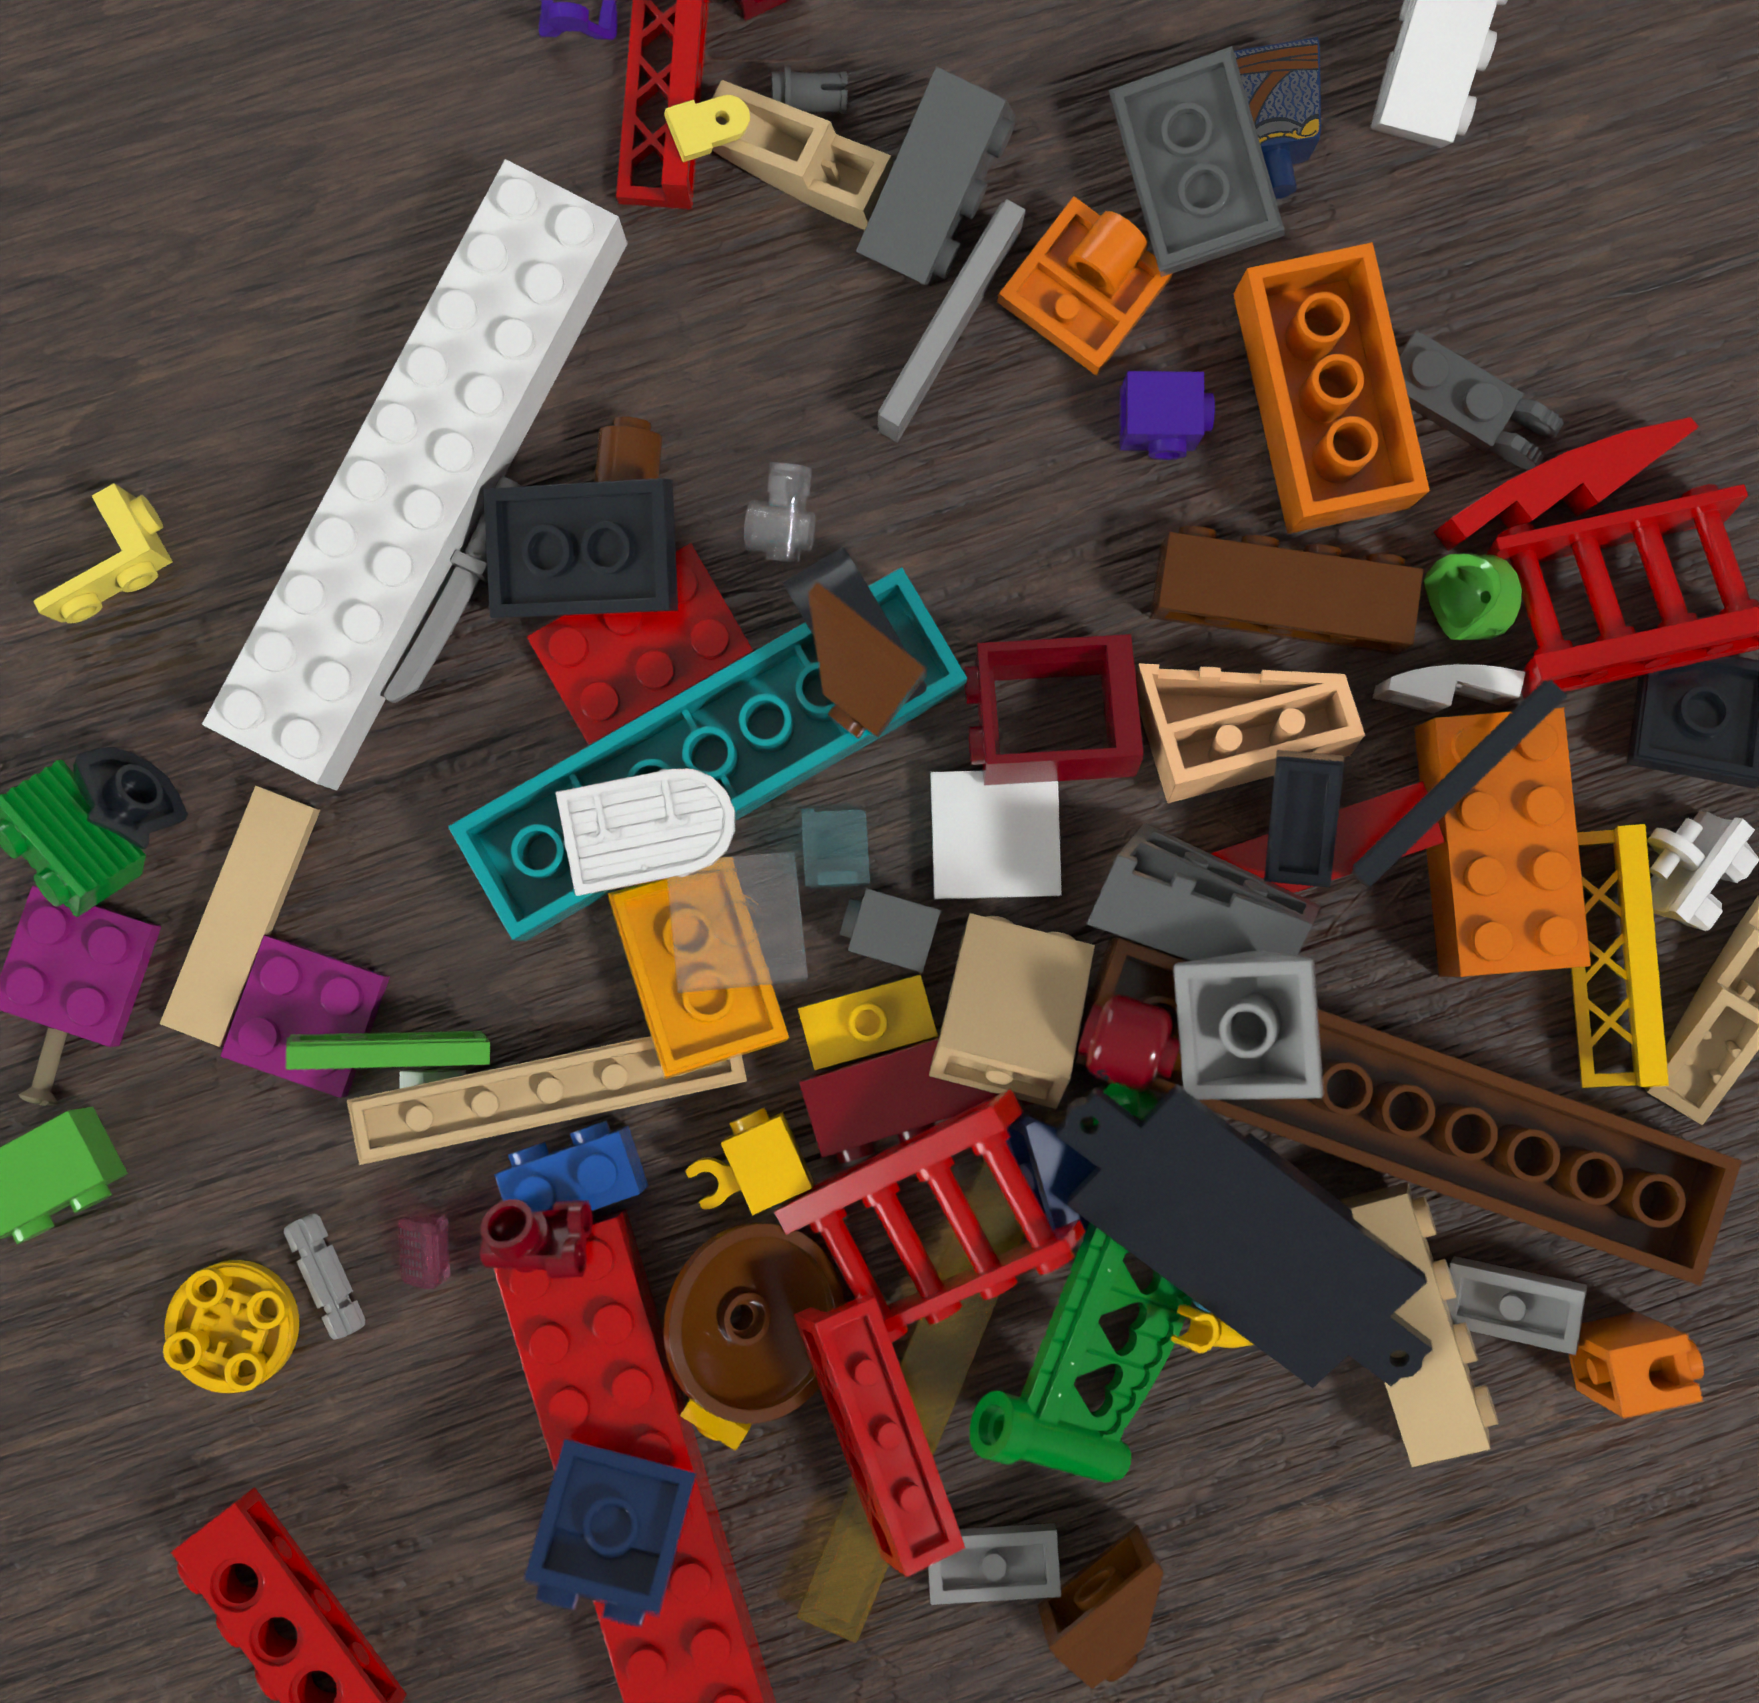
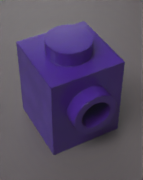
M1127 371L1120 388V450L1149 451V457L1158 460L1180 459L1187 455V451H1194L1203 438L1204 431H1212L1214 424V394L1204 393V372Z

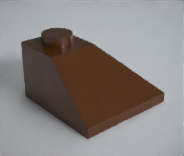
M816 582L808 592L823 694L835 703L828 715L858 739L866 729L879 737L927 677L926 668Z
M1138 1524L1060 1587L1061 1597H1049L1037 1605L1049 1649L1061 1663L1092 1690L1105 1679L1108 1682H1113L1124 1676L1135 1665L1138 1659L1137 1653L1145 1646L1164 1571L1145 1533Z

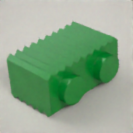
M56 760L52 766L45 767L40 773L34 774L29 780L22 781L18 787H12L6 794H0V846L14 859L22 855L29 862L30 866L36 869L37 873L34 875V881L41 893L52 905L59 907L64 903L65 906L70 908L74 916L79 917L141 876L146 854L140 848L135 847L117 834L86 821L91 808L78 789L74 773L63 760Z

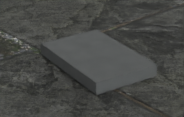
M1232 46L1109 90L1161 277L1285 236L1283 223Z

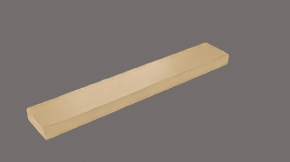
M648 1036L348 1099L347 1104L359 1165L747 1082L742 1055L664 1079L652 1037Z

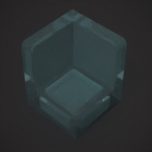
M814 808L801 809L806 888L870 885L866 813L863 810L815 812Z

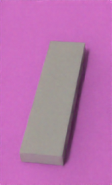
M1008 199L1000 203L878 411V428L881 434L898 443L1021 234L1026 209Z

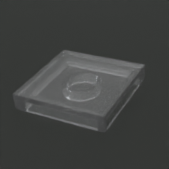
M795 852L719 858L713 865L695 873H690L686 877L675 876L667 878L677 993L804 982L807 980L808 973Z

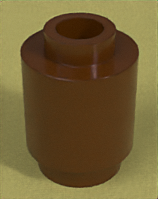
M635 417L614 418L613 426L602 427L599 430L594 482L658 479L662 436L651 431V423Z

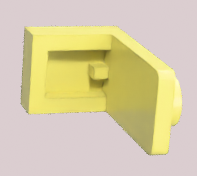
M115 483L92 495L122 551L35 599L33 602L40 614L61 623L84 621L102 609L103 605L101 602L121 591L133 592L148 586L157 579L158 570L173 563L156 533L163 529L161 519L151 503L143 495L135 497Z

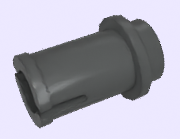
M784 65L783 71L771 72V99L805 112H839V114H846L848 90H845V86L848 84L847 71H840V73L791 72V65Z

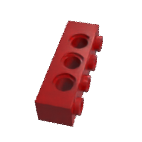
M255 1487L202 1526L171 1552L178 1562L177 1570L183 1583L193 1593L201 1594L217 1615L216 1624L221 1635L230 1645L242 1649L255 1667V1677L259 1687L270 1699L274 1701L279 1700L280 1703H402L406 1698L407 1693ZM236 1563L246 1564L255 1571L258 1577L257 1588L245 1586L239 1581L235 1571ZM274 1617H283L290 1620L297 1630L298 1639L288 1640L280 1636L274 1627ZM312 1671H324L332 1676L336 1683L337 1691L325 1692L319 1689L313 1681Z

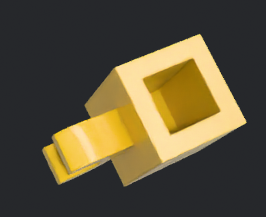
M765 1107L729 1123L734 1134L726 1137L721 1142L729 1164H725L716 1158L705 1157L693 1162L685 1171L688 1178L694 1177L701 1172H710L718 1180V1190L699 1201L702 1209L715 1208L721 1205L727 1197L741 1190L752 1215L812 1189L814 1183L784 1113L781 1112L769 1118Z

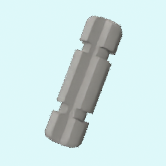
M309 1214L288 1224L284 1228V1235L292 1252L299 1251L302 1259L296 1262L317 1309L323 1306L326 1315L321 1318L329 1336L334 1340L341 1339L361 1329L365 1325L366 1319L358 1301L351 1302L348 1294L353 1292L333 1245L327 1247L323 1238L327 1237L328 1234L320 1216Z

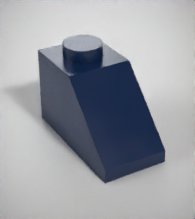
M1023 1112L1007 1128L1011 1136L1006 1141L1010 1151L1052 1229L1055 1230L1079 1219L1086 1231L1090 1222L1067 1205L1068 1196L1097 1166L1057 1136V1127Z

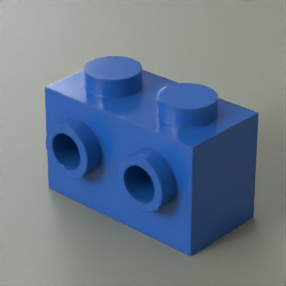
M607 1121L570 1133L573 1145L549 1153L546 1142L511 1153L508 1156L512 1166L494 1174L502 1200H520L526 1203L532 1212L552 1210L554 1203L557 1201L588 1200L591 1209L595 1210L641 1194L649 1186L629 1125L610 1131Z

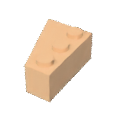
M1138 664L1135 676L1139 711L1167 804L1274 776L1277 750L1343 755L1347 757L1352 754L1365 736L1345 674L1262 670L1261 674L1221 672V668L1200 667L1199 671L1159 669V664Z

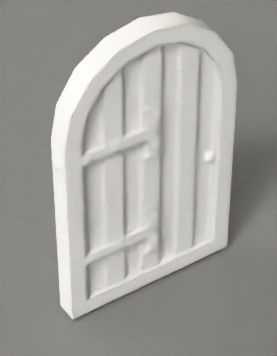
M661 769L654 773L556 792L565 838L564 846L567 849L576 896L675 876L686 877L690 873H695L713 865L728 850L735 833V809L727 791L713 777L694 769Z

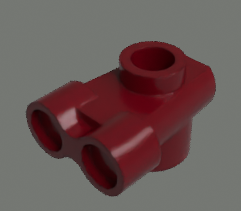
M516 1199L497 1203L488 1210L481 1223L482 1244L480 1257L483 1265L486 1268L515 1269L522 1273L546 1270L551 1279L582 1277L587 1265L586 1240L591 1233L593 1223L592 1209L589 1201H557L554 1203L552 1210L532 1212L526 1203Z

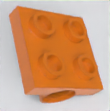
M1073 196L1000 291L997 303L1097 376L1169 282L1172 274L1161 277L1156 257L1147 250L1148 245L1144 235L1128 219L1112 211H1105L1100 216Z

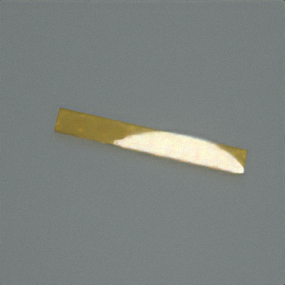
M983 1159L967 1201L998 1256L1020 1246L1024 1232L985 1159ZM954 1232L937 1271L942 1281L973 1267ZM976 1293L961 1300L962 1308L950 1317L932 1325H928L923 1317L917 1320L899 1364L932 1456H934L999 1295L989 1300H983L980 1294ZM853 1478L800 1603L797 1618L857 1643L889 1564L882 1560Z

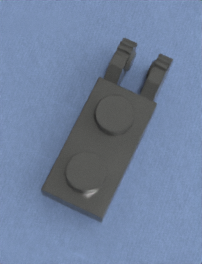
M1418 330L1411 335L1399 355L1411 409L1484 453L1490 450L1506 461H1510L1520 468L1530 470L1541 463L1544 457L1543 452L1539 450V447L1528 442L1520 435L1502 431L1509 418L1546 438L1556 437L1564 424L1559 414L1554 413L1553 410L1547 409L1545 405L1538 401L1522 398L1524 395L1522 392Z

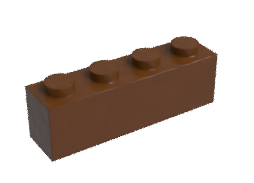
M1183 526L1179 528L1178 533L1169 532L1160 545L1151 619L1396 655L1414 645L1423 569L1404 566L1405 559L1400 556L1369 554L1366 556V560L1341 557L1342 550L1340 548L1321 544L1306 545L1303 551L1279 548V540L1260 535L1241 537V542L1216 539L1217 532L1215 530L1199 526Z

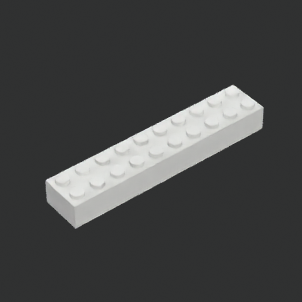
M506 159L504 160L202 725L316 784L338 790L386 700L384 693L414 645L455 570L454 565L450 561L455 550L464 553L474 531L477 529L478 522L484 513L483 489L495 488L499 478L505 476L628 244L619 216Z

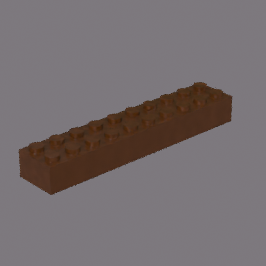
M1120 938L1110 939L1080 1023L1073 1061L1087 1066V1057L1078 1054V1048L1094 1003L1104 1006L1107 1000L1117 994L1167 1010L1172 1016L1173 1021L1170 1036L1180 1039L1174 965L1185 961ZM1317 1009L1323 1084V1096L1321 1098L1197 1099L1215 1113L1698 1286L1702 1285L1742 1164V1160L1319 1009ZM1181 1048L1179 1049L1170 1078L1157 1074L1149 1089L1165 1095L1176 1084L1184 1089Z

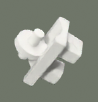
M1701 810L1693 820L1686 818L1676 833L1664 828H1656L1647 840L1649 845L1660 854L1649 869L1653 874L1650 880L1653 914L1675 919L1686 926L1706 931L1711 929L1723 912L1722 903L1710 893L1719 879L1738 883L1742 879L1747 878L1759 862L1758 856L1747 843L1755 829L1742 818L1734 817L1733 820H1727Z

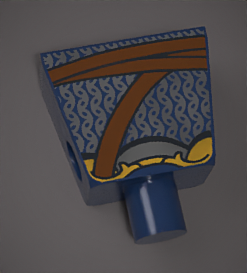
M1318 37L1234 51L1276 200L1287 197L1297 190L1293 164L1309 160L1320 140L1321 94L1320 45Z

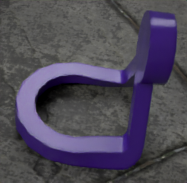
M541 0L539 34L541 37L555 38L565 31H580L594 39L612 40L617 36L616 0L602 1L598 25L589 20V10L580 4L572 2L554 3V0Z

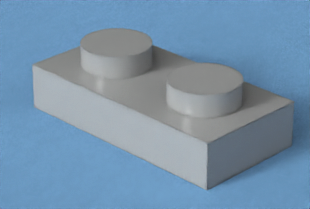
M1453 1257L1449 1270L1454 1282L1457 1298L1446 1301L1454 1324L1466 1322L1469 1331L1576 1355L1587 1291L1586 1284L1461 1257Z
M1054 1523L959 1529L966 1548L928 1567L931 1605L1061 1597L1057 1529Z

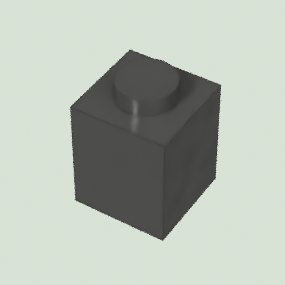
M866 888L862 902L850 898L839 935L851 938L848 948L849 952L923 973L941 910Z

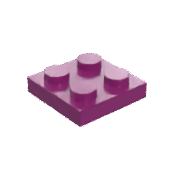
M32 885L0 975V1011L108 1047L120 1046L161 926L100 905H95L79 917H76L64 903L59 907L52 905L39 888Z
M264 935L220 1057L339 1098L347 1097L357 1068L286 1070L287 1037H290L292 1034L370 1033L390 976L273 936Z

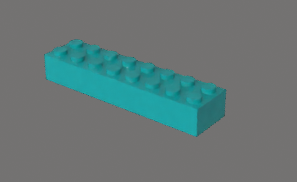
M903 567L868 587L908 655L926 668L927 677L924 679L927 688L923 694L904 704L879 737L866 729L858 739L828 715L835 703L823 694L815 637L806 622L448 826L511 939L527 941L616 890L611 889L581 896L575 895L567 849L564 846L565 838L556 792L654 773L661 769H694L713 777L727 791L735 809L736 821L964 690L967 677Z

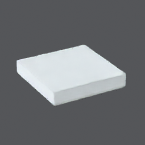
M983 771L931 772L934 900L1062 896L1058 781L984 786Z

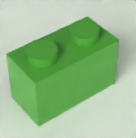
M94 1107L69 1110L0 1147V1239L13 1236L18 1245L48 1231L55 1226L50 1217L51 1215L71 1205L74 1213H78L105 1200L112 1195L108 1184L128 1174Z

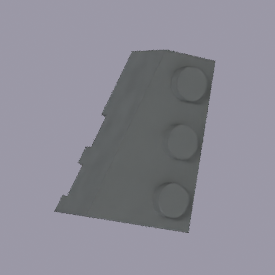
M936 66L856 252L930 287L936 276L943 279L948 276L961 245L954 240L965 217L973 219L988 185V183L984 182V179L994 158L999 159L1003 154L1015 126V121L1013 120L1016 115L1006 99Z
M1144 823L1117 855L1087 924L1191 961L1255 950L1297 956L1321 906L1276 884L1265 882L1259 876Z

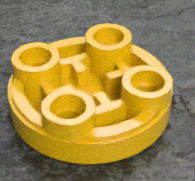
M223 1261L197 1271L179 1287L169 1304L165 1318V1343L163 1347L165 1361L171 1368L180 1371L192 1383L206 1390L219 1393H237L252 1390L275 1375L288 1361L295 1348L299 1333V1312L294 1296L286 1283L276 1273L263 1265L251 1261Z

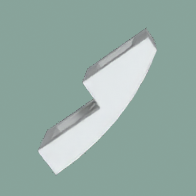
M1453 664L1431 666L1407 671L1385 680L1375 686L1373 698L1432 714L1451 706L1454 694L1502 705L1520 697L1525 672L1487 665Z

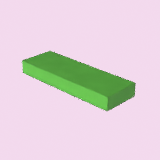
M482 1031L292 1034L286 1040V1070L490 1065V1041Z

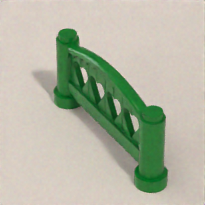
M1111 1084L1104 1090L1105 1094L1140 1120L1158 1103L1156 1096L1149 1089L1144 1092H1135ZM1093 1117L1094 1126L1099 1122L1095 1117ZM1089 1223L1083 1242L1072 1265L1071 1273L1068 1275L1058 1300L1059 1304L1056 1305L1021 1396L1018 1397L1001 1391H992L983 1396L976 1405L969 1429L970 1442L974 1452L983 1459L1002 1464H1012L1020 1459L1103 1483L1122 1479L1130 1468L1131 1451L1129 1446L1122 1441L1121 1436L1154 1385L1175 1345L1171 1341V1335L1179 1336L1186 1316L1177 1313L1178 1307L1182 1304L1191 1307L1193 1299L1155 1270H1153V1278L1149 1286L1139 1291L1123 1262L1125 1254L1129 1253V1251L1092 1223ZM1138 1302L1139 1314L1136 1320L1128 1327V1342L1121 1350L1114 1351L1098 1323L1099 1319L1103 1314ZM1114 1363V1377L1104 1388L1105 1400L1098 1410L1090 1412L1074 1386L1076 1377Z

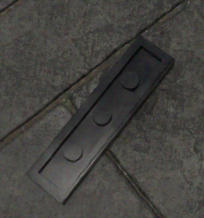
M1551 679L1548 682L1544 680L1351 867L1353 869L1351 873L1366 888L1371 887L1568 695Z

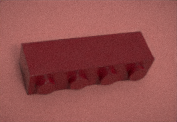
M940 1036L801 1079L799 1082L821 1156L823 1158L836 1154L839 1164L875 1153L874 1141L897 1134L899 1141L902 1142L935 1126L934 1122L953 1117L998 1094L929 1076ZM1021 1100L1023 1106L1034 1104L1028 1101Z

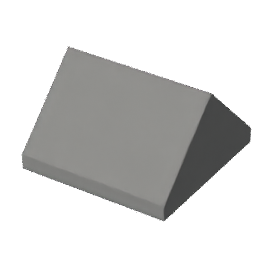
M1255 950L1174 965L1185 1091L1196 1099L1321 1098L1323 1096L1313 958Z

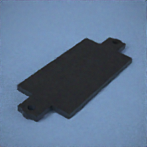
M1178 1084L1142 1120L1138 1119L1097 1087L1088 1096L1075 1099L1067 1108L1066 1119L1057 1128V1136L1097 1166L1068 1196L1067 1205L1310 1387L1314 1388L1348 1355L1391 1387L1402 1378L1414 1376L1422 1368L1424 1357L1433 1350L1431 1340L1395 1312L1427 1283L1425 1273L1353 1218L1352 1210L1252 1133L1248 1132L1246 1135H1243ZM1092 1116L1099 1122L1094 1126H1086L1081 1122V1119ZM1398 1350L1406 1352V1355L1400 1358L1391 1356L1393 1352Z

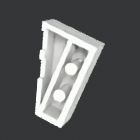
M1404 0L1399 20L1403 21L1395 50L1391 52L1388 58L1370 129L1439 148L1453 143L1456 134L1464 136L1472 120L1477 101L1476 97L1468 95L1476 70L1484 71L1486 69L1497 39V32L1489 30L1497 4L1505 6L1508 0Z

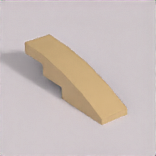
M1759 895L1705 976L1666 1046L1669 1086L1644 1088L1647 1093L1701 1125L1705 1123L1759 1050Z

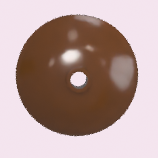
M766 1222L746 1223L726 1229L710 1238L694 1252L681 1269L669 1295L664 1317V1344L667 1359L677 1383L696 1405L708 1413L727 1421L754 1424L783 1417L800 1407L813 1396L820 1387L794 1314L810 1307L826 1313L845 1304L839 1277L828 1256L813 1240L803 1233L795 1230L786 1235L781 1225ZM740 1305L742 1309L741 1318L737 1324L732 1326L730 1322L731 1313L736 1306Z

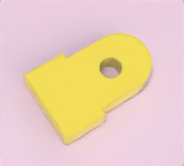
M723 95L695 104L694 100L668 107L664 112L665 119L683 162L711 154L714 147L740 139L745 134L750 122V112L747 105L740 98L733 95ZM723 117L727 124L721 125L715 118Z

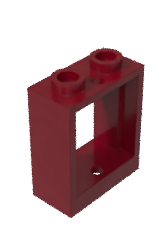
M1131 634L977 643L975 666L964 667V673L967 677L965 699L966 705L978 704L979 726H969V753L971 765L982 764L984 786L1137 776L1144 754ZM1101 675L1108 748L1000 754L995 681Z

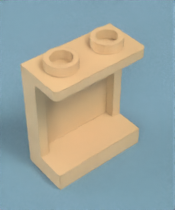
M970 913L960 941L958 961L929 1076L997 1094L1012 1089L1017 1099L1056 1109L1071 1077L1095 945L1077 941L1070 935L1061 932L1046 933L1018 926L1003 917H984Z

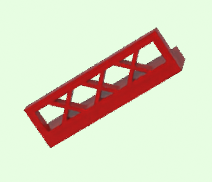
M633 0L616 193L618 204L692 209L696 159L687 162L682 161L667 121L652 134L638 118L639 107L658 91L668 101V107L694 100L695 104L701 102L709 0H677L664 13L651 0ZM648 13L654 21L646 27ZM662 32H665L673 41L672 61L657 74L643 58L644 47ZM643 72L644 75L650 81H648L644 86L641 87V77ZM638 132L645 141L636 148ZM654 151L663 161L662 188L632 186L634 167Z
M867 1294L826 1313L810 1307L794 1314L882 1560L905 1577H908L965 1549L966 1547L876 1298Z

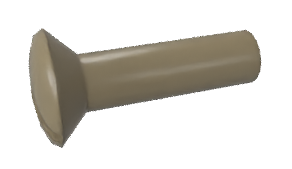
M48 1028L32 1086L18 1094L24 1101L42 1106H52L58 1103L51 1090L66 1041V1032Z

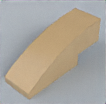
M721 80L713 98L723 95H733L740 98L749 109L750 122L745 134L740 139L714 147L712 150L786 194L839 220L865 230L894 165L891 155L837 135L831 121ZM723 117L715 118L719 124H727Z

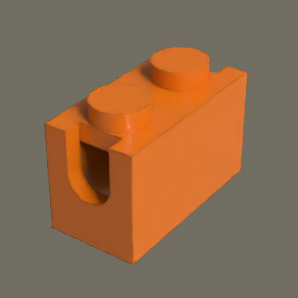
M1638 1312L1582 1323L1576 1355L1568 1354L1576 1390L1622 1418L1703 1401L1699 1384L1693 1382V1380L1701 1379L1704 1376L1703 1361L1696 1344L1688 1338L1686 1333Z

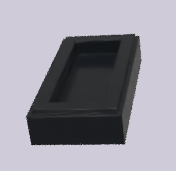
M1277 750L1264 871L1265 882L1330 888L1344 770L1343 755Z

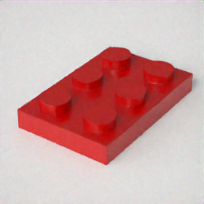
M691 543L676 551L678 611L563 615L527 636L528 641L588 745L595 743L754 652Z

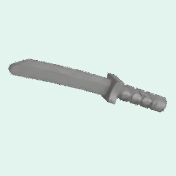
M500 477L495 488L522 486L511 479ZM485 513L482 514L478 522L477 530L474 531L465 554L455 550L450 560L455 570L414 645L384 693V697L389 702L396 703L419 689L459 621L479 580L488 583Z

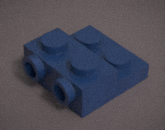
M565 1439L524 1576L527 1584L538 1586L535 1600L570 1610H575L578 1597L604 1603L603 1618L635 1627H642L645 1614L659 1618L696 1473Z

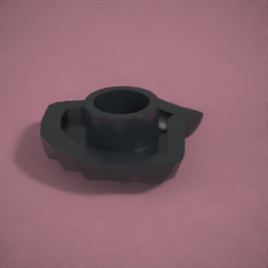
M116 747L96 748L77 754L73 765L74 778L79 791L91 808L86 819L89 823L117 834L137 848L146 849L149 845L150 833L186 820L188 813L178 791L169 777L151 762L132 752Z

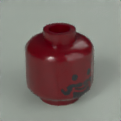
M1117 994L1107 1000L1104 1006L1094 1003L1080 1041L1078 1054L1087 1057V1070L1093 1077L1135 1092H1144L1152 1086L1157 1074L1170 1078L1179 1053L1180 1039L1170 1036L1173 1021L1172 1016L1167 1010Z

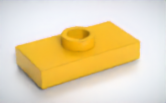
M921 975L798 1008L814 1070L938 1036Z

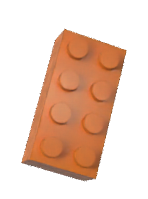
M1373 242L1247 268L1233 295L1287 534L1410 509L1430 490Z
M1564 707L1555 708L1438 821L1445 842L1426 850L1439 977H1466L1591 966ZM1511 712L1440 717L1414 727L1420 782H1424L1427 793Z

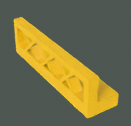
M1645 824L1617 826L1614 830L1578 832V846L1613 844L1615 872L1599 889L1582 877L1583 888L1592 895L1585 904V915L1600 901L1620 918L1621 934L1604 953L1588 940L1589 952L1598 959L1587 972L1585 967L1571 968L1581 1087L1669 1086ZM1615 882H1617L1619 906L1605 895ZM1621 945L1624 969L1610 958ZM1604 964L1625 980L1627 997L1610 1016L1588 999L1587 982ZM1627 1009L1630 1033L1616 1023L1618 1018ZM1589 1010L1603 1021L1601 1026L1592 1035ZM1609 1028L1613 1029L1631 1044L1633 1072L1595 1074L1592 1047Z

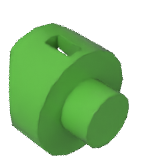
M1449 554L1436 561L1424 579L1427 596L1435 617L1444 633L1453 640L1493 639L1504 634L1515 622L1521 607L1522 588L1518 575L1508 561L1495 555Z

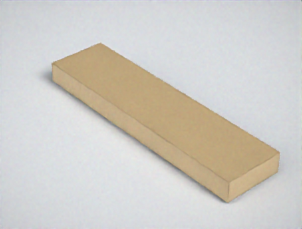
M255 786L160 1021L161 1025L215 1046H224L263 936L271 935L320 813L319 809Z

